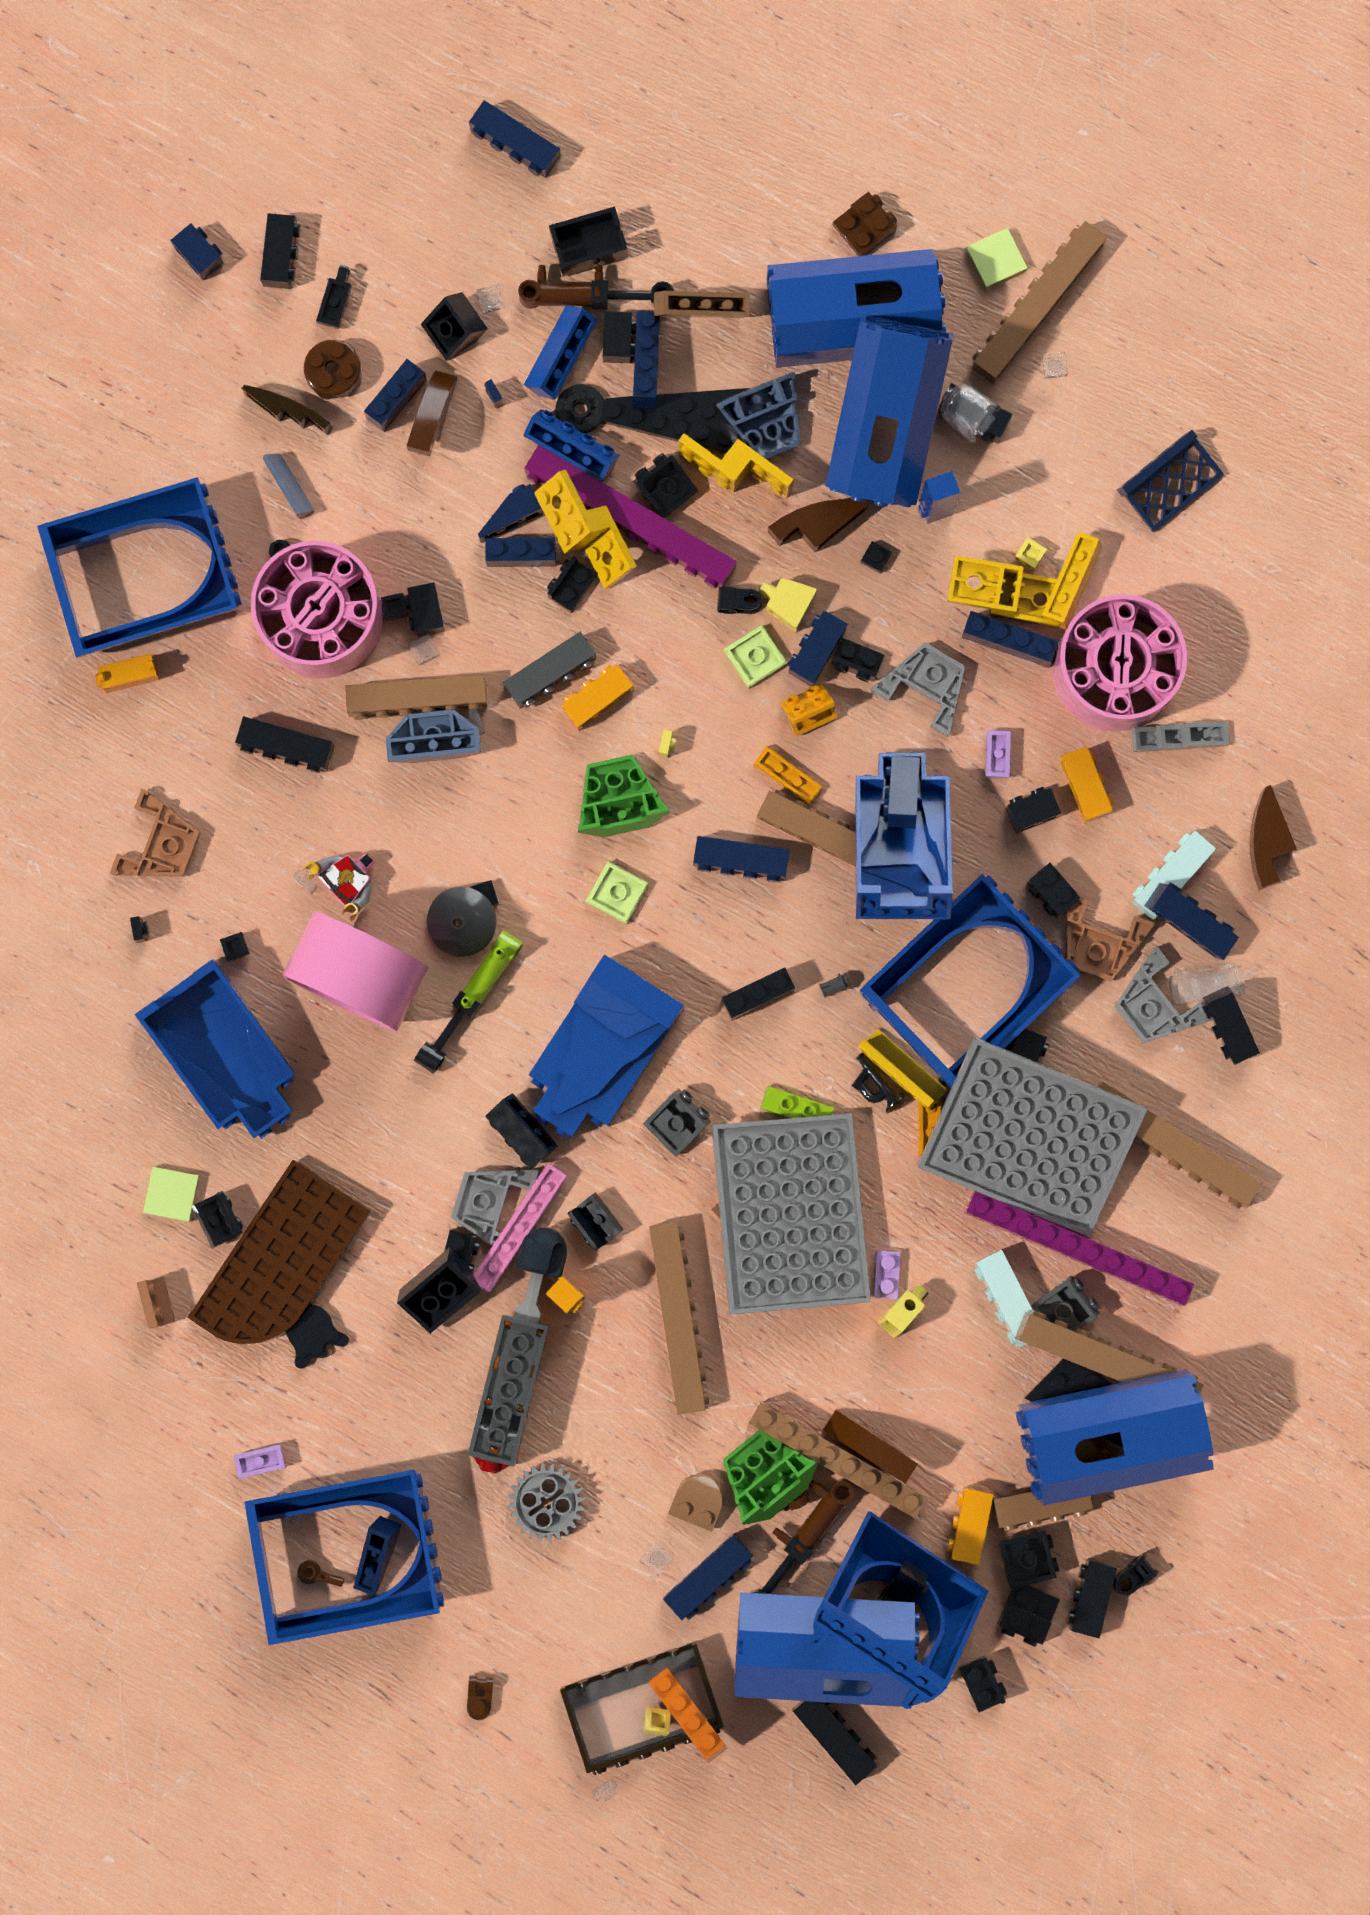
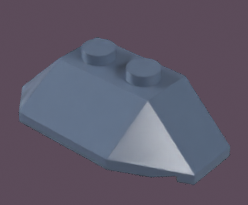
M454 709L407 714L386 737L388 762L420 763L457 759L481 752L479 728Z

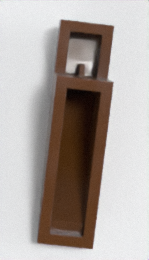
M436 370L433 373L407 442L408 451L431 456L434 442H439L457 376Z
M838 499L810 504L781 517L768 527V533L780 546L798 532L810 548L816 552L868 509V502L866 500L865 502H859L852 499Z
M1271 785L1266 786L1259 796L1250 831V858L1258 890L1275 885L1280 881L1272 861L1297 850Z
M837 1410L834 1411L823 1428L824 1431L905 1484L918 1463Z

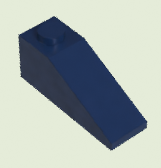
M522 484L512 490L513 492L506 497L478 533L481 543L485 542V538H494L543 514V510L530 484L527 486Z
M379 1516L368 1528L353 1588L371 1596H376L395 1549L401 1524Z

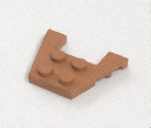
M141 788L134 808L156 816L155 823L141 860L137 861L117 854L110 874L114 876L184 877L200 833L145 789Z
M1081 897L1066 910V961L1071 960L1079 968V972L1111 982L1155 923L1134 916L1127 938L1088 926L1081 922L1088 900Z

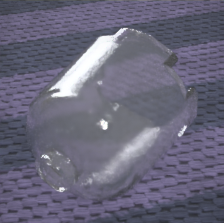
M960 384L954 389L949 388L942 396L944 400L941 406L943 419L971 443L976 441L974 437L978 433L982 436L996 419L993 416L994 411L1000 410L999 404L970 384Z

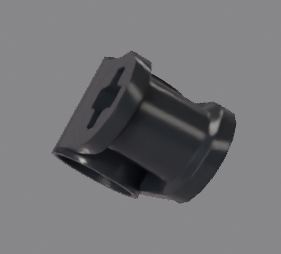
M718 588L717 612L755 614L761 609V596L754 589ZM750 598H754L753 606L748 605Z
M1144 1553L1133 1559L1127 1567L1115 1575L1113 1588L1117 1593L1131 1595L1159 1573L1157 1569L1154 1570L1145 1559L1146 1555ZM1127 1577L1130 1581V1586L1127 1590L1122 1591L1119 1587V1582L1122 1578Z

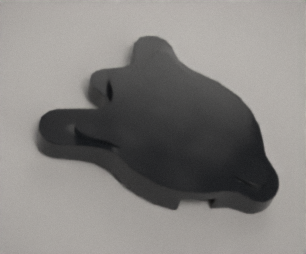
M311 1304L295 1326L286 1332L290 1343L295 1349V1366L300 1369L305 1368L312 1358H325L328 1355L326 1349L328 1344L345 1347L349 1343V1337L334 1327L328 1312L319 1306Z

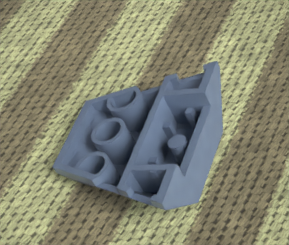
M795 371L764 382L716 404L744 442L765 459L800 445L798 415H796L795 406L797 393H794Z

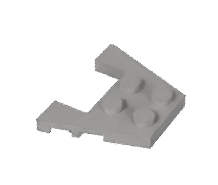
M925 642L899 666L888 673L886 677L872 687L871 692L888 702L899 683L906 684L941 705V709L930 727L948 737L951 732L965 666Z
M1158 946L1151 951L1114 1006L1142 1044L1212 1020V1018L1207 1019L1201 1002L1183 1015H1179L1152 980L1154 974L1170 963Z
M539 1171L464 1172L451 1218L492 1246L500 1233L496 1232V1227L509 1185L530 1190L537 1179Z

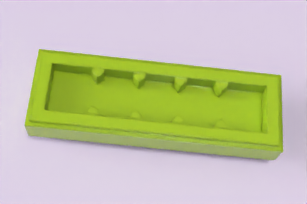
M770 1086L767 1087L760 1108L788 1118L833 1115L834 1107Z

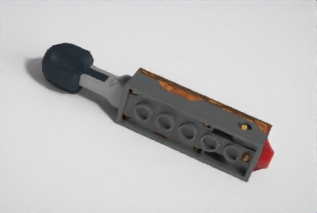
M540 1227L532 1230L524 1237L520 1246L516 1264L518 1268L532 1272L525 1301L515 1308L514 1316L502 1315L468 1455L473 1456L482 1471L497 1474L509 1466L514 1467L517 1462L550 1329L549 1325L540 1323L542 1313L537 1303L544 1276L560 1277L563 1273L567 1257V1246L564 1238L551 1228Z

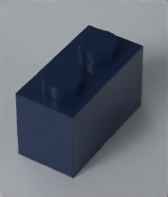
M190 223L170 241L173 248L202 280H205L224 264L221 258L223 253L216 244L210 245L206 240L208 236L200 227L196 229Z

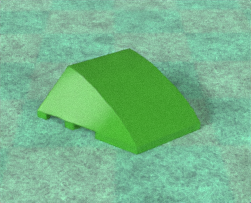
M633 755L587 764L578 833L604 838L649 828L669 813V809L664 805Z
M758 1430L723 1459L728 1479L735 1495V1502L741 1515L742 1524L756 1523L774 1517L807 1490L818 1464L763 1431Z

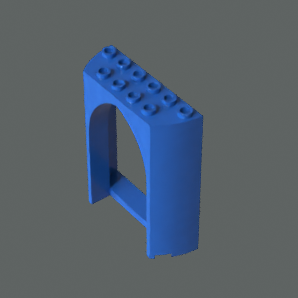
M198 477L37 526L76 658L234 611L242 605L239 593L235 592V589L239 588L236 577L233 575L232 570L228 568L232 567L229 554L225 548H222L223 545H226L223 534L220 532L219 527L215 525L219 523L216 511L213 509L212 504L209 505L207 497L209 492L206 484H201ZM155 528L175 529L191 534L212 551L210 567L204 581L197 591L179 606L157 615L82 637L59 560L60 555Z
M981 874L952 902L951 919H934L860 989L862 997L869 1002V1007L873 1011L876 1010L937 1073L938 1079L943 1084L946 1083L950 1089L967 1052L948 1069L884 1002L939 948L964 932L980 928L1002 929L1021 937L1027 957V973L1022 992L1006 1015L980 1038L1003 1049L1080 977L1078 973L1079 968L1071 960L1067 962L1061 956L1063 954L1062 950L1053 943L1051 945L1045 939L1047 935L1038 926L1034 928L1028 922L1030 917L1022 909L1018 911L1012 905L1014 901L1007 893L1001 894L996 888L998 886L997 883L989 875L985 877Z
M409 1470L244 1501L268 1645L440 1613V1607H444L443 1594L439 1589L442 1575L440 1566H435L434 1559L438 1557L436 1543H431L430 1535L434 1533L432 1520H427L426 1511L430 1508L428 1497L423 1496L421 1473L417 1474L415 1470ZM366 1505L381 1508L396 1515L417 1536L419 1547L416 1558L403 1579L390 1590L364 1600L276 1615L261 1522L344 1506Z
M868 1511L817 1610L813 1623V1647L819 1650L831 1634L910 1687L902 1703L903 1708L910 1709L912 1705L930 1702L947 1688L989 1591ZM904 1560L929 1575L926 1582L929 1587L922 1598L918 1596L915 1600L925 1617L929 1632L928 1647L921 1663L842 1611L855 1585L866 1581L889 1582Z

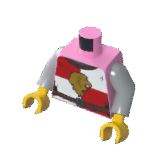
M366 853L356 862L349 855H336L323 858L315 863L308 862L303 867L302 871L309 869L312 872L307 877L308 879L314 878L319 873L317 877L345 906L342 915L345 912L352 913L350 921H353L357 912L369 902L372 880L365 872L375 862Z

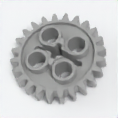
M543 1463L540 1471L535 1466H532V1474L524 1470L525 1479L517 1477L516 1480L520 1485L511 1486L516 1493L508 1495V1498L514 1500V1503L509 1504L508 1508L515 1509V1512L510 1514V1517L518 1518L514 1524L515 1526L523 1525L521 1533H524L526 1530L530 1531V1539L534 1534H538V1541H541L543 1535H546L548 1542H550L552 1535L555 1534L559 1540L561 1539V1531L568 1535L569 1530L567 1527L576 1528L577 1526L573 1520H581L582 1518L577 1514V1511L584 1510V1507L578 1505L579 1502L585 1500L584 1497L578 1496V1493L583 1488H575L578 1479L570 1481L571 1472L566 1475L562 1474L564 1467H561L557 1472L555 1471L554 1464L550 1466L549 1470H546ZM551 1479L555 1482L556 1488L553 1492H546L543 1489L544 1480ZM560 1489L564 1490L563 1494L550 1503L551 1508L545 1506L534 1515H529L532 1509L542 1503L541 1497L544 1496L548 1499ZM527 1493L534 1494L536 1504L527 1506L523 1501L524 1495ZM559 1499H566L569 1502L570 1507L566 1512H561L557 1509L556 1503ZM538 1514H548L550 1517L549 1524L546 1526L540 1525L537 1522Z

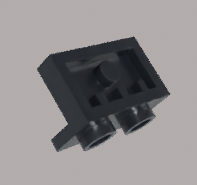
M574 556L570 560L566 559L560 568L562 573L557 579L553 578L547 587L548 598L572 613L597 576V573L578 562Z
M841 638L831 665H834V669L841 673L847 674L849 671L856 674V678L861 681L869 682L871 680L874 682L885 655Z
M450 1230L444 1251L449 1247L454 1250L468 1264L473 1274L475 1265L471 1264L473 1255H478L481 1243L477 1241L478 1236Z
M983 1656L959 1667L979 1713L997 1704L1006 1703L1004 1696L1008 1694L1003 1683H997L994 1674L998 1672L992 1659L988 1661Z

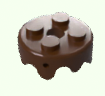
M326 340L316 344L308 352L304 361V375L309 387L319 397L326 400L332 397L343 398L360 385L362 380L361 362L359 356L350 345L339 340ZM336 363L339 368L337 372L331 374L326 371L327 365Z

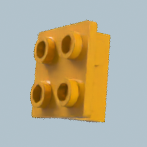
M822 684L811 686L805 692L789 696L780 703L796 737L838 718L834 708L835 703Z

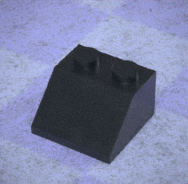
M463 292L444 297L421 323V326L446 361L474 344L488 329Z

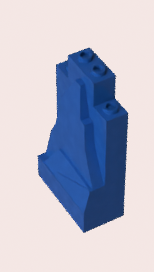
M879 753L878 776H856L855 782L856 919H951L953 883L950 777L941 775L926 776L925 753ZM892 756L920 758L916 829L887 827L888 818L883 817L884 803L889 804V798H885V784H890V779H886V767L891 765Z
M604 954L575 999L573 1007L529 1073V1077L533 1078L531 1080L532 1084L540 1089H543L544 1086L547 1087L544 1095L533 1110L537 1114L535 1119L545 1126L551 1123L557 1127L555 1132L564 1138H567L568 1135L573 1138L588 1114L592 1116L590 1121L597 1126L602 1127L604 1124L608 1127L684 1010V1005Z
M215 959L207 962L167 993L134 1014L217 1129L223 1126L226 1130L237 1122L234 1118L238 1116L253 1138L259 1136L262 1139L272 1132L270 1127L276 1122L281 1125L291 1118L289 1113L293 1109L277 1087L281 1085L282 1088H285L294 1081L292 1076L296 1073L250 1011L247 1003Z

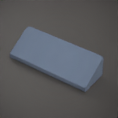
M278 453L264 455L263 460L297 517L302 519L313 513L312 505L282 455Z

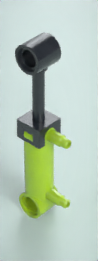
M505 930L501 932L465 988L459 992L452 1005L458 1010L434 1045L426 1042L414 1058L416 1063L432 1074L437 1071L446 1057V1054L441 1049L465 1015L472 1019L482 1006V1002L509 963L513 961L522 948L523 942Z

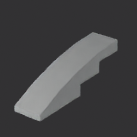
M1227 722L1184 723L1182 725H1159L1157 727H1135L1131 729L1133 752L1184 750L1229 745Z

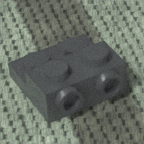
M679 1088L643 1123L675 1157L712 1122L709 1119V1112L701 1106L698 1108L692 1102L693 1096L688 1091H681Z
M1071 1275L1031 1305L1033 1310L1047 1315L1045 1320L1054 1323L1055 1319L1069 1324L1067 1329L1076 1331L1077 1328H1083L1100 1314L1098 1302L1093 1297L1088 1298L1083 1291L1085 1290L1084 1284L1078 1278L1073 1279Z

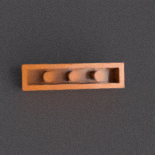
M665 1668L648 1682L708 1763L727 1749L724 1742L668 1668Z

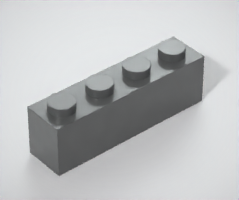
M580 631L503 681L504 687L519 709L523 706L528 708L537 701L536 698L541 694L546 696L556 689L555 685L561 681L566 683L574 678V673L579 669L586 670L595 663L596 653Z

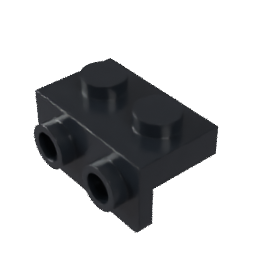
M1051 862L1027 882L1029 885L1027 889L1034 898L1039 897L1044 903V910L1050 916L1054 915L1056 918L1081 898Z
M223 1191L192 1206L212 1249L237 1238L243 1233L241 1220L234 1215L231 1209L232 1202Z
M596 1192L567 1213L572 1225L580 1230L585 1242L590 1247H593L595 1251L624 1230Z

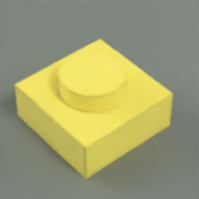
M1027 537L1015 559L1035 570L1047 549Z
M663 730L659 748V756L668 758L669 752H674L676 739L672 738V731Z
M647 1707L645 1710L644 1733L667 1736L669 1734L671 1716L669 1710Z

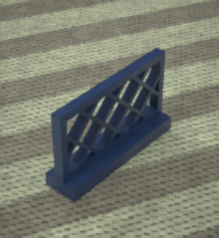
M1193 430L1186 432L1117 489L1119 494L1127 499L1152 532L1157 530L1224 475L1196 439L1198 436ZM1193 446L1199 452V461L1187 460L1188 450ZM1173 462L1182 463L1181 476L1169 475L1170 465ZM1186 464L1198 465L1197 478L1185 476ZM1202 466H1210L1215 475L1211 479L1201 478ZM1164 469H1166L1165 474H1160ZM1165 477L1164 490L1152 489L1153 478ZM1169 478L1181 479L1179 492L1168 491ZM1185 480L1196 481L1194 493H1183ZM1138 491L1147 492L1146 505L1138 504L1132 496ZM1151 492L1163 494L1162 507L1150 505ZM1167 494L1179 496L1178 506L1175 508L1166 507ZM1150 509L1161 510V519L1156 524L1149 518Z

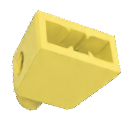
M785 578L780 579L777 587L764 582L759 590L760 595L769 599L766 610L794 632L799 628L817 593V589Z
M919 1284L912 1292L909 1290L905 1291L877 1323L895 1338L906 1329L925 1307L922 1301L928 1295V1292ZM905 1304L909 1306L910 1310L905 1308Z

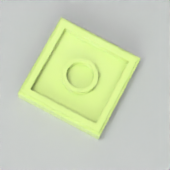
M1008 228L966 247V251L985 289L1027 270V266Z
M763 625L723 650L748 689L787 665V661Z
M608 861L589 894L586 903L627 925L649 883Z
M152 1167L143 1213L190 1222L200 1176Z

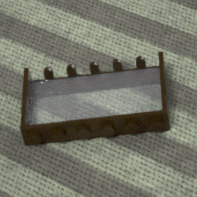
M697 1642L560 1688L586 1773L592 1772L593 1775L601 1774L607 1771L606 1767L615 1764L617 1768L629 1764V1759L638 1756V1759L641 1760L652 1756V1751L661 1749V1752L669 1751L675 1748L674 1744L682 1741L684 1744L692 1743L672 1714L670 1716V1728L667 1736L644 1733L646 1708L667 1709L648 1683L665 1668H668L717 1734L720 1733V1728H723L724 1724Z

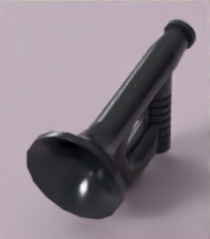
M864 1053L856 1057L863 1070L851 1086L857 1089L868 1102L879 1103L886 1098V1113H890L909 1098L908 1094H899L892 1090L871 1062L864 1056ZM868 1076L878 1086V1093H872L864 1083Z

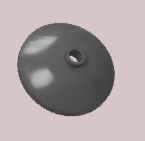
M454 887L439 894L432 902L427 915V928L431 939L442 951L453 956H470L483 950L492 940L496 930V914L489 899L478 890L470 887ZM457 918H459L462 921V925L460 927H457L455 925V920Z

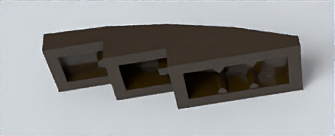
M243 385L241 388L244 395L279 422L286 415L303 429L308 422L312 423L326 435L333 429L328 420L288 397L248 385Z

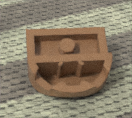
M697 1473L695 1476L683 1479L668 1514L712 1532L724 1502V1493L719 1486V1482L714 1477L704 1473Z

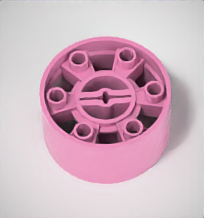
M306 541L288 546L267 561L260 570L253 585L251 613L254 625L275 659L287 669L297 674L311 678H330L345 674L363 663L378 643L383 627V607L380 595L365 565L353 553L339 545L324 541ZM314 561L335 562L330 574L314 572L313 569ZM342 565L351 568L347 574L339 573V568ZM287 572H290L295 578L284 592L274 588L275 584ZM363 578L369 587L372 599L351 602L347 588ZM317 591L306 599L305 607L296 616L299 602L309 593ZM269 594H274V600L271 603H266ZM340 603L338 616L333 623L319 629L321 625L326 624L330 620L331 613ZM364 607L367 609L365 616L357 617L355 615L358 608ZM282 614L286 627L269 638L264 624V616ZM348 623L365 630L360 639L349 649L345 647L339 638ZM283 637H291L289 645H280V640ZM304 640L319 643L321 660L310 661L296 658ZM331 643L338 645L334 653L326 652L327 645Z
M1113 595L1096 600L1087 605L1074 617L1057 647L1053 663V677L1058 695L1066 708L1077 719L1096 729L1127 731L1143 726L1162 712L1183 681L1187 666L1185 640L1179 626L1171 615L1150 600L1133 595ZM1109 614L1111 627L1099 634L1087 622V620L1096 616ZM1120 614L1129 615L1130 617L1123 618ZM1135 618L1147 623L1155 631L1147 637L1141 631L1133 628ZM1085 629L1089 637L1086 639L1080 638L1077 635V630ZM1158 635L1162 637L1165 643L1160 642ZM1110 645V660L1106 665V671L1109 679L1102 674L1097 661L1099 650ZM1067 646L1087 653V667L1066 670L1065 653ZM1131 648L1140 660L1141 674L1137 680L1129 683V667L1133 662V657L1130 653ZM1170 653L1173 676L1156 671V656ZM1083 675L1086 678V684H1077L1075 676ZM1160 679L1166 681L1168 688L1165 690L1159 689L1156 681ZM1093 686L1100 692L1109 695L1104 711L1092 706L1082 698ZM1143 689L1156 705L1145 712L1134 714L1130 694ZM1117 700L1123 701L1126 709L1123 711L1116 709L1114 702Z
M313 912L282 976L354 1014L397 1032L428 967L410 955L363 931L327 915Z

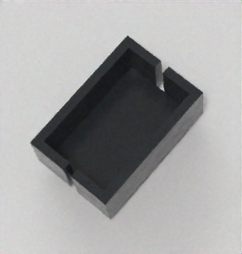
M615 206L549 225L551 240L557 254L562 276L628 258V248Z

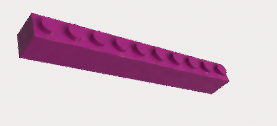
M540 445L537 446L524 468L525 474H527L526 478L535 484H539V482L545 484L556 473L566 470L586 510L606 505L617 528L624 531L628 539L634 542L641 541L646 544L645 548L650 552L663 554L666 561L675 566L677 563L685 567V572L693 577L698 575L704 578V582L714 589L724 587L736 567V560Z
M973 1191L964 1214L1180 1306H1186L1194 1284L977 1191Z

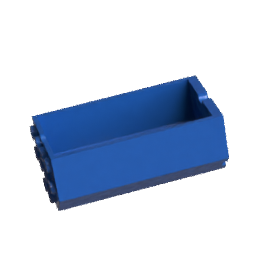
M933 249L767 265L766 280L776 368L852 360L862 315L946 332L945 323H942L945 295L940 294L943 277L942 271L938 272V257L934 255ZM892 281L897 283L902 289V296L896 302L857 306L855 285Z
M862 315L825 485L831 491L849 495L852 500L865 502V499L872 500L875 505L887 507L888 504L911 507V505L917 504L952 346V333ZM876 415L899 420L892 455L889 460L883 463H877L869 456V446Z
M1184 1369L1018 1404L1019 1411L1016 1412L1018 1425L1024 1431V1435H1020L1023 1449L1029 1453V1458H1026L1025 1461L1028 1473L1034 1479L1033 1482H1030V1486L1036 1500H1039L1045 1506L1214 1470L1213 1461L1209 1460V1456H1213L1212 1441L1203 1399L1198 1390H1194V1387L1197 1386L1195 1376ZM1120 1432L1124 1455L1084 1463L1077 1459L1075 1448L1080 1441Z
M740 1592L735 1661V1697L902 1707L910 1687L831 1634L819 1650L813 1647V1623L824 1597ZM847 1599L842 1609L843 1612L917 1661L918 1649L915 1647H919L920 1633L915 1629L919 1627V1613H915V1603Z

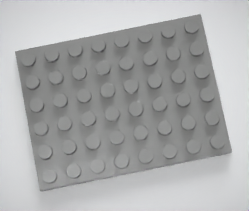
M974 1037L917 1167L1090 1237L1146 1114L1147 1108Z
M852 1114L712 1125L729 1315L871 1302Z

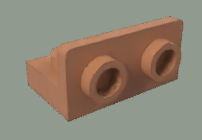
M159 1277L137 1282L148 1328L153 1329L174 1323L175 1317L165 1279Z

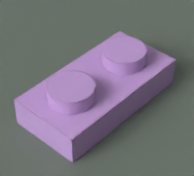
M987 731L985 778L1009 779L1011 731Z
M876 1251L874 1298L898 1299L901 1252Z
M281 1444L234 1455L238 1479L286 1468Z

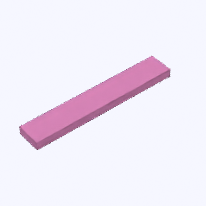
M549 1162L473 1274L480 1288L489 1294L520 1249L524 1237L532 1231L568 1176Z

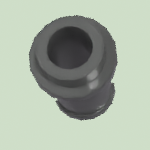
M839 973L838 977L819 984L826 998L843 989L847 991L846 988L850 987L846 975H840Z

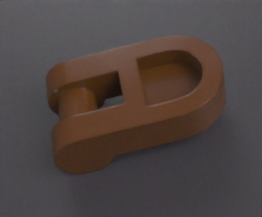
M469 1676L467 1712L475 1720L485 1719L491 1711L493 1677L477 1679V1676ZM476 1688L485 1689V1695H476Z

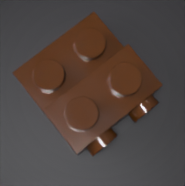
M869 191L851 204L850 209L832 222L834 228L857 256L867 255L897 230L896 223L898 221L894 214L890 211L886 213L881 207L883 202L877 194L872 196Z

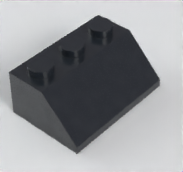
M449 1247L399 1290L397 1304L431 1334L480 1293L481 1288L468 1264Z

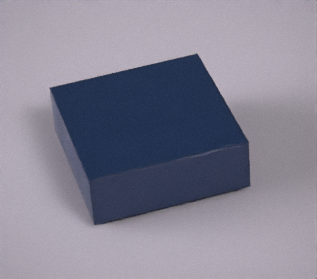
M492 379L485 382V391L495 408L504 405L503 398Z

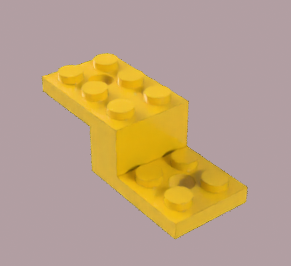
M685 433L678 440L680 457L688 464L693 462L699 467L698 470L708 478L712 476L716 479L717 485L725 491L729 489L735 492L750 471L753 478L760 483L764 481L769 484L771 491L778 496L784 495L787 498L793 490V478L739 439L736 440L722 460Z
M566 470L556 473L534 492L564 554L585 549L604 589L612 587L637 567L607 506L586 510Z
M954 556L947 598L948 603L990 609V616L1054 627L1060 626V623L1043 618L1042 616L1057 579L1023 573V566ZM970 577H977L980 580V586L978 588H971L967 580ZM1038 594L1045 596L1046 604L1043 606L1036 605L1033 600L1034 596Z

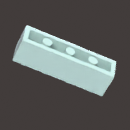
M1194 831L1191 835L1186 832L1178 841V844L1181 846L1177 851L1174 852L1171 849L1163 858L1165 862L1161 869L1156 867L1147 877L1150 879L1145 887L1141 884L1132 894L1135 898L1131 903L1150 920H1154L1157 915L1144 905L1158 884H1169L1171 882L1181 889L1215 851L1216 848L1198 832Z
M999 1250L975 1262L976 1268L973 1270L978 1280L984 1281L987 1287L984 1292L990 1303L995 1302L998 1308L995 1311L996 1316L1001 1324H1006L1009 1330L1006 1332V1335L1011 1345L1016 1344L1017 1348H1020L1027 1343L1017 1340L1015 1336L1025 1312L1032 1314L1033 1310L1003 1251Z

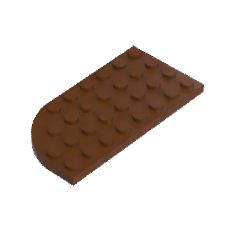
M292 1160L187 1318L215 1337L231 1343L256 1344L281 1336L300 1320L371 1211L297 1161Z

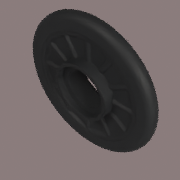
M577 384L570 386L560 394L556 402V416L562 422H569L574 425L575 429L581 433L591 432L602 423L600 416L604 405V398L598 390L589 385ZM579 403L587 406L586 413L582 415L574 411L575 406Z

